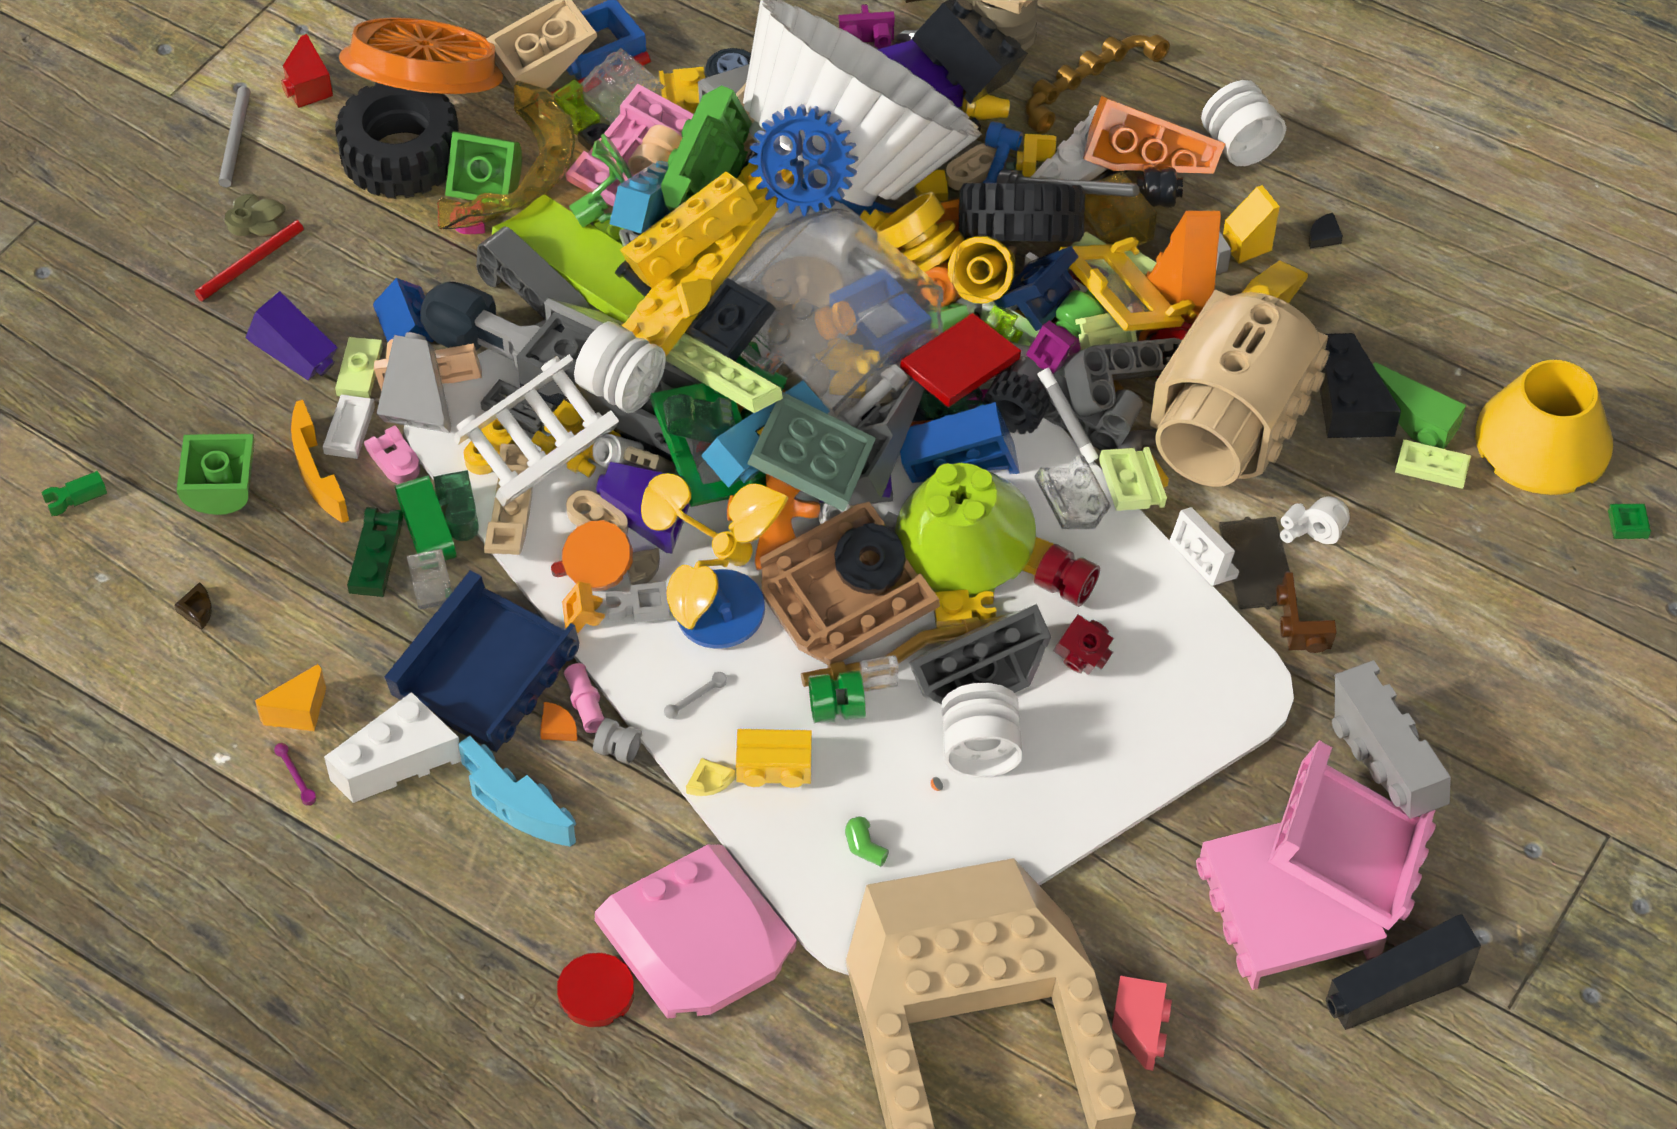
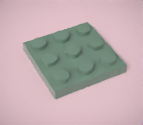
M782 392L783 399L775 403L747 464L828 505L844 511L851 499L876 438Z

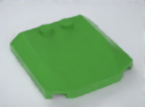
M721 85L704 94L692 119H688L682 129V140L678 149L675 148L669 156V168L661 183L665 205L670 212L724 172H728L737 178L748 154V151L744 150L745 145L743 143L746 142L750 133L749 129L753 123L734 90Z

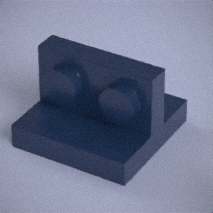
M1070 246L1030 261L1014 277L1009 290L1001 298L994 301L1000 310L1017 304L1035 331L1040 330L1046 322L1051 321L1056 316L1057 308L1071 291L1081 290L1067 271L1079 256Z

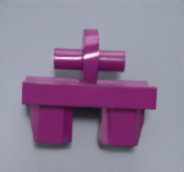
M861 4L860 14L838 15L839 28L851 33L862 42H874L875 47L878 49L891 46V41L894 40V11L869 13L868 5Z

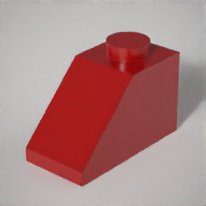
M307 34L302 35L283 64L285 79L281 80L286 97H292L298 108L333 96L328 70Z

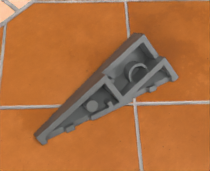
M913 378L910 379L903 389L900 388L897 392L892 390L890 392L892 400L883 407L876 406L856 427L876 439L848 503L852 506L882 498L925 390Z

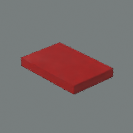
M971 313L903 358L900 368L950 407L1019 360L1021 350L974 313Z

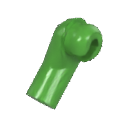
M858 816L850 819L845 828L849 850L852 854L882 867L888 857L889 850L871 842L868 829L870 823L865 817Z

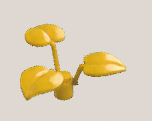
M666 473L654 477L649 482L648 487L644 491L641 504V514L644 523L653 530L663 531L670 528L678 516L713 538L712 549L719 558L697 561L694 568L689 565H682L676 569L667 586L669 608L673 616L685 628L693 630L698 619L708 610L716 597L718 578L716 573L708 566L721 565L727 567L729 563L735 566L745 565L753 553L750 542L762 536L776 520L789 499L786 495L760 484L744 486L735 494L729 506V516L733 520L729 524L731 532L725 531L718 534L682 511L691 499L690 487L683 478Z

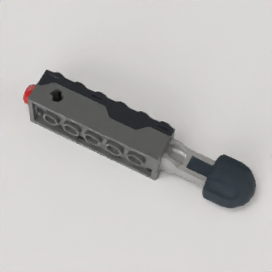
M448 281L439 284L426 294L421 306L420 321L434 341L447 348L474 343L476 351L483 346L513 360L519 373L520 388L543 373L541 367L556 356L562 360L570 354L573 362L565 373L594 412H600L603 416L611 410L619 420L614 431L619 433L622 438L640 442L644 450L673 462L650 399L637 411L626 413L619 409L617 405L608 403L604 396H596L575 382L574 370L576 360L586 340L594 332V329L555 311L542 327L537 325L518 326L496 316V304L492 295L459 282ZM666 363L662 378L654 392L701 384L702 382ZM554 380L537 390L543 400L556 405V408L563 400L570 403ZM704 401L674 407L697 468L704 460L701 455L717 438Z

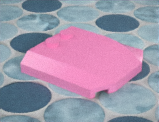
M637 84L620 105L619 116L604 134L614 143L628 165L630 157L636 148L642 144V139L652 126H667L682 137V129L688 119H692L694 114ZM593 148L589 153L583 151L566 172V180L588 193L593 192L610 176L609 167L600 159L592 156ZM623 172L622 175L624 177V180L626 181L628 180V178ZM618 179L601 193L604 201L611 206H614L618 185L621 184Z
M708 844L612 894L595 911V922L666 1018H676V1013L696 1012L697 1016L713 1014L774 980L781 971L782 964L791 952L792 954L796 948L797 939L723 845Z

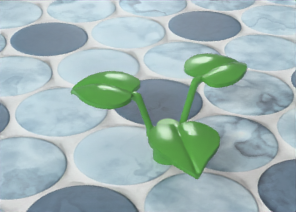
M605 134L601 135V141L598 139L594 142L592 156L600 159L609 167L610 176L593 192H589L569 205L582 228L596 219H599L601 224L611 219L612 213H604V210L609 207L601 193L616 179L620 183L625 182L622 175L623 172L628 179L632 177L630 169L617 147Z

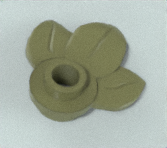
M245 194L233 201L232 209L225 213L224 222L227 225L228 231L237 236H246L251 233L258 236H273L281 231L279 225L274 221L283 215L285 206L273 199H262L259 201L255 194Z

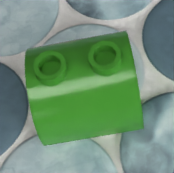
M453 131L445 196L509 206L516 195L521 175L522 150L519 142Z
M254 434L184 435L177 482V494L180 500L193 510L213 515L233 513L244 507L249 497L255 444Z

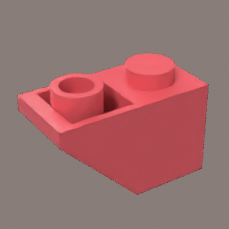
M1120 976L1112 1029L1146 1070L1153 1071L1156 1056L1164 1057L1167 1034L1160 1033L1161 1022L1168 1023L1172 999L1165 998L1167 984Z

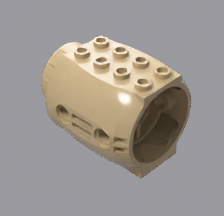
M1214 290L1155 384L1150 426L1157 429L1156 445L1163 459L1183 477L1198 484L1212 487L1226 486L1236 479L1253 478L1263 474L1269 462L1275 463L1283 447V441L1285 438L1290 439L1295 430L1299 414L1303 416L1307 411L1311 401V392H1318L1323 383L1325 373L1321 371L1325 367L1330 354L1329 351L1325 350L1328 335L1318 332L1303 313L1279 298L1256 292H1245L1230 296Z

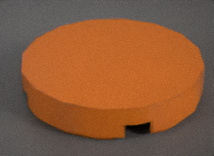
M604 520L589 521L578 526L568 536L562 549V564L566 574L576 584L578 581L591 584L592 591H605L618 585L624 579L623 576L627 570H630L633 563V548L628 536L615 524Z

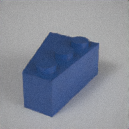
M996 402L980 405L974 409L954 415H946L927 423L913 425L909 428L900 450L902 465L912 483L925 482L936 473L940 465L948 463H968L987 471L1008 469L1009 474L1020 473L1014 440Z

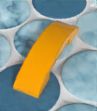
M303 399L296 401L291 421V434L301 478L311 496L328 514L342 523L347 522L349 517L346 502L335 475L320 478L308 449L318 445L314 425Z

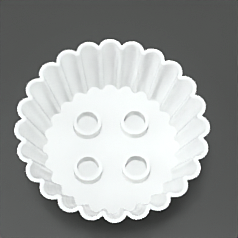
M760 0L743 99L744 109L754 119L749 132L754 140L760 143L754 134L758 130L765 131L762 123L766 119L774 123L772 114L779 111L784 116V109L788 106L793 108L795 114L798 106L801 104L805 105L807 113L814 106H818V116L821 117L830 111L831 117L829 122L833 124L841 119L842 123L838 130L840 132L850 130L851 133L845 138L846 143H856V147L849 151V155L859 158L857 162L849 165V167L857 170V174L854 177H846L853 185L849 190L841 188L845 194L842 199L862 206H871L877 196L886 200H896L982 135L977 130L978 126L968 119L969 116L954 106L955 104L951 100L937 92L926 81L915 76L903 65L888 58L878 49L798 6L793 7L782 0ZM800 130L802 142H804L805 132ZM780 136V145L785 150L791 151L793 149L791 139L787 136ZM813 136L812 142L815 148L824 151L826 149L824 139L820 136ZM803 153L798 156V160L804 162V167L810 163L809 160L803 158ZM815 169L814 177L816 181L821 184H827L825 172Z

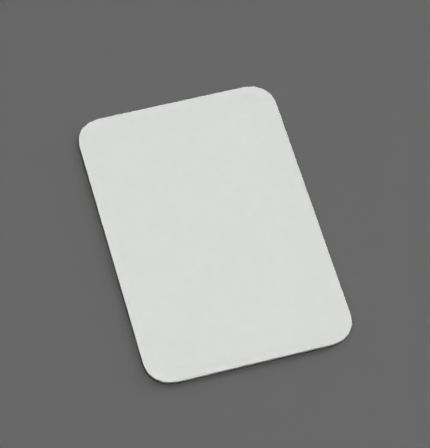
M834 201L835 205L830 209L823 204V208L854 220L859 218L857 213L837 201ZM754 241L752 244L755 248V262L737 263L727 278L739 285L747 282H756L762 285L765 274L773 266L782 261L798 257ZM863 242L861 248L904 275L902 269L905 264L897 265L895 262L897 254L893 250L885 249L883 251ZM849 264L842 274L844 288L869 275ZM918 276L911 278L912 281L920 285ZM889 300L858 315L877 338L908 323ZM588 303L590 309L603 313L602 311ZM776 311L773 312L751 340L758 345L764 367L767 354H771L769 331L774 318L778 314ZM543 320L536 325L542 327L546 320ZM840 334L838 339H845L851 342L847 336ZM490 349L477 355L482 369V378L442 384L451 422L450 433L404 425V436L409 446L417 455L420 464L484 544L488 522H491L498 476L494 471L485 475H477L470 472L465 465L464 449L471 440L468 438L457 445L454 437L456 432L459 431L456 426L472 414L477 418L486 412L481 410L480 402L499 379L520 389L519 373L514 361ZM900 356L894 361L884 363L875 369L870 364L871 372L865 374L862 397L829 394L830 380L838 371L828 369V388L819 397L830 410L828 414L836 418L838 413L845 407L851 409L879 383L883 368L891 367L893 364L900 367ZM994 380L986 381L976 389H989ZM499 393V395H501V396H503V397H505V398L508 397V396H506V395H504V394ZM962 398L950 407L943 403L944 416L961 413ZM524 404V407L533 410V408ZM1044 418L1038 428L1030 434L1028 431L1025 434H1020L1018 429L1015 433L1010 432L1014 440L1019 474H1009L1008 469L991 470L989 472L1006 479L1025 496L1035 518L1036 537L1053 544H1058L1072 551L1076 560L1084 557L1099 565L1101 569L1095 588L1087 601L1080 607L1062 599L1060 591L1050 593L1035 585V575L1023 570L1015 579H1009L995 588L993 604L983 605L985 608L996 607L997 617L1007 616L1037 604L1051 635L1050 642L1045 648L1031 685L1015 693L1019 702L1018 713L1020 715L1019 730L1021 731L1022 761L1016 768L1005 774L986 778H973L950 770L945 763V732L943 730L942 705L922 695L909 662L948 641L924 646L889 671L862 676L866 708L865 718L844 720L841 715H837L833 722L814 724L810 706L809 686L803 687L801 673L828 668V665L798 650L765 599V615L762 624L748 640L733 647L713 649L700 646L688 639L681 631L677 619L673 616L671 610L670 618L634 623V615L630 614L622 620L610 621L608 618V608H616L619 605H607L606 593L620 591L624 594H631L627 572L623 576L624 579L618 585L605 591H592V595L603 599V603L594 611L605 614V618L598 626H591L586 623L580 632L577 633L580 644L574 658L578 663L585 665L588 676L629 727L631 726L642 731L641 743L805 950L831 970L849 975L846 958L866 885L1014 858L1040 886L1268 742L1286 724L1293 704L1294 694L1291 674L1277 652L1191 565L1140 509L1116 511L1103 470L1094 461L1087 464L1075 441L1066 431ZM542 426V433L550 436L551 434L544 431V426ZM524 430L528 437L532 440L534 434ZM536 445L539 452H541V448ZM900 453L891 473L893 501L871 503L882 520H884L887 512L898 515L908 496L923 483L911 482L902 465ZM591 459L588 461L594 464L596 469L590 478L580 472H572L567 469V464H564L534 485L527 533L521 554H493L542 618L564 630L565 622L562 601L576 583L566 574L562 564V549L568 536L578 527L568 518L566 502L570 495L580 490H589L596 493L599 476L601 474L605 475L607 469ZM703 460L697 468L703 484L722 481L707 462ZM634 463L626 464L628 466L651 470L649 468H645ZM676 469L674 475L679 476ZM800 491L795 496L801 500L817 501L819 503V499L803 491ZM729 499L689 507L687 515L716 533L731 532L729 524L733 521H728L727 519ZM820 503V510L825 503ZM589 511L581 512V514L589 513ZM819 516L813 519L794 517L791 519L796 538L820 525ZM684 521L673 553H665L659 549V569L648 583L665 581L667 589L669 580L678 567L689 565L694 568L697 561L719 559L712 549L713 538ZM886 526L895 533V529ZM628 528L627 536L632 545L633 552L658 548ZM759 538L750 542L753 553L745 565L735 566L729 563L727 567L721 565L708 566L712 570L728 569L741 572L753 579L762 591V569L757 570L755 565ZM934 610L843 662L849 664L884 657L919 632L935 629ZM1077 614L1089 622L1095 620L1109 630L1108 635L1114 638L1108 647L1113 651V654L1102 670L1095 666L1089 675L1085 672L1080 674L1071 670L1064 664V658L1053 651ZM723 672L726 675L727 680L724 687H714L679 710L678 715L673 719L665 716L664 709L667 705L677 704L712 681L714 673ZM835 689L837 705L845 704L844 690ZM737 729L812 730L811 784H802L796 788L785 787L781 783H765L760 787H750L744 783L737 782L735 777L734 781L727 788L713 795L695 796L686 793V785L701 758L735 770L736 774ZM938 777L943 784L942 790L936 791L931 787L932 778ZM858 816L865 817L870 823L868 829L871 842L889 850L888 857L882 867L851 853L845 835L846 824L850 819Z

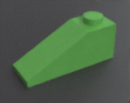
M1374 362L1373 366L1401 410L1398 424L1412 439L1421 444L1445 449L1461 426L1466 405Z

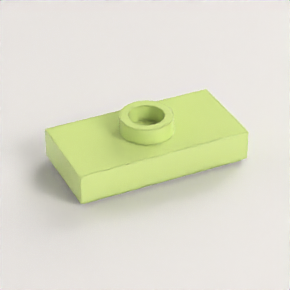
M348 338L335 387L336 396H341L342 394L370 398L376 377L374 361L380 360L383 350L382 340Z
M1403 439L1395 473L1463 489L1471 455Z

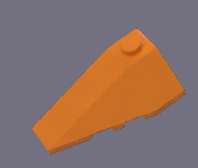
M1101 96L1090 124L1083 159L1113 171L1129 170L1144 172L1148 167L1160 170L1172 167L1176 169L1177 173L1214 174L1225 143Z
M1186 211L1171 234L1169 245L1164 252H1160L1157 256V264L1151 272L1148 271L1145 275L1171 305L1180 303L1182 300H1192L1194 302L1193 311L1196 313L1194 318H1191L1188 314H1181L1184 322L1193 324L1215 289L1221 219L1220 211ZM1141 302V305H1142L1143 307H1145L1147 310H1149V309Z

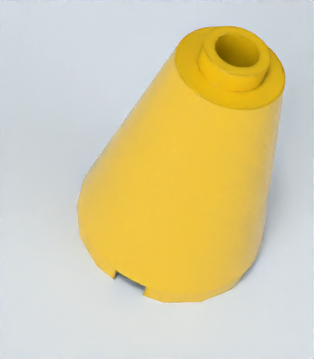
M974 236L966 239L953 250L948 262L950 282L963 299L972 303H989L1001 298L1009 290L1014 279L1015 257L1013 252L1000 241L988 236Z

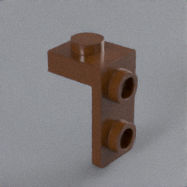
M1285 572L1282 584H1277L1276 600L1277 605L1283 606L1284 616L1280 618V632L1282 638L1287 637L1288 650H1307L1310 653H1320L1326 649H1331L1337 634L1335 620L1299 621L1293 572Z

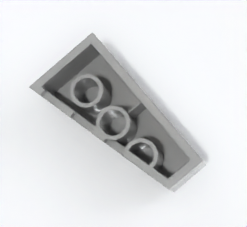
M1372 660L1335 674V717L1332 719L1333 729L1339 738H1343L1351 747L1354 757L1358 761L1362 760L1367 766L1373 780L1377 784L1381 783L1386 789L1393 804L1396 807H1401L1410 819L1450 804V775L1427 740L1419 742L1416 723L1410 714L1402 715L1394 701L1397 694L1391 685L1383 686L1377 678V675L1380 674V669L1376 662Z

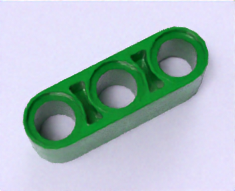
M429 475L395 484L397 499L421 566L425 567L456 558L454 542Z

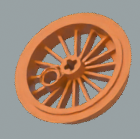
M379 18L361 22L353 29L351 44L345 47L339 54L340 62L348 70L363 78L380 84L418 92L439 94L476 93L492 89L503 81V74L495 65V46L493 43L488 42L484 36L471 30L431 20Z

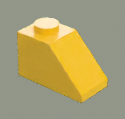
M1263 185L1256 187L1225 220L1222 236L1230 246L1231 255L1238 264L1272 251L1280 206Z

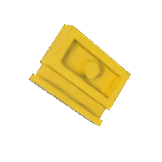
M704 67L673 69V73L664 74L663 70L659 71L662 97L694 114L699 104L698 81L705 78Z

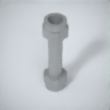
M893 364L880 374L882 380L851 409L845 407L838 413L836 418L856 428L861 423L860 418L889 391L894 390L897 392L904 385V382L908 379L907 375L899 366Z

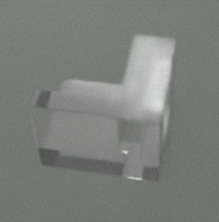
M442 549L407 556L418 608L422 610L442 605L452 593Z

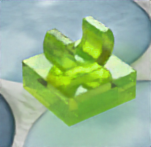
M996 305L993 306L984 321L1007 340H1011L1016 344L1024 333L1013 326L1019 316L1009 309Z

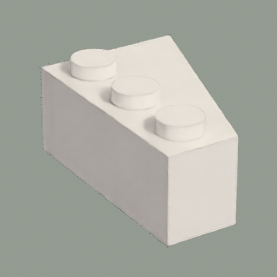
M412 692L324 756L330 781L353 803L397 786L396 782L418 774L419 778L430 774L429 769L451 762L453 765L461 762L458 746L459 737Z

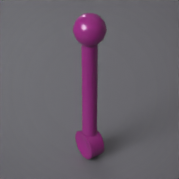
M282 742L278 743L274 748V752L277 756L282 757L299 787L302 803L307 806L313 805L316 802L315 792L308 789L288 755V746Z

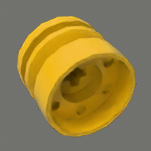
M933 192L922 194L897 209L881 222L875 231L887 250H893L901 246L904 247L895 257V262L897 265L905 264L902 272L906 278L917 277L942 264L951 256L953 250L964 241V237L959 231L952 232L955 228L953 221L948 220L936 224L944 214L945 209Z

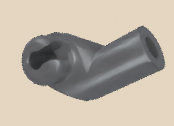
M1157 429L1130 431L1118 449L1135 448V451H1141L1142 447L1156 446Z

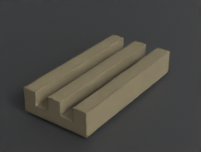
M631 446L626 448L623 459L657 472L675 473L676 467L674 462Z

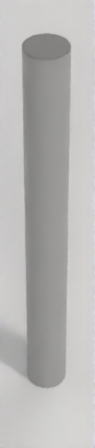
M244 86L238 88L218 181L222 187H230L232 183L251 92L249 88Z

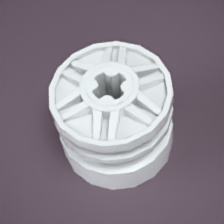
M1248 80L1236 81L1218 90L1208 100L1201 116L1203 126L1210 133L1211 137L1225 143L1222 152L1229 162L1235 166H1248L1265 159L1277 149L1286 132L1283 118L1269 104L1267 97L1262 94L1258 85Z
M607 321L598 326L583 345L576 360L574 370L575 382L596 396H604L608 403L617 405L622 411L633 413L650 399L649 396L658 387L664 372L666 355L664 350L656 344H650L645 338H636L632 331L616 322Z
M972 683L956 688L949 692L942 700L943 730L945 732L944 755L945 763L950 770L963 776L986 778L1005 774L1016 768L1022 761L1021 731L1019 730L1020 715L1018 713L1019 702L1012 690L992 683Z

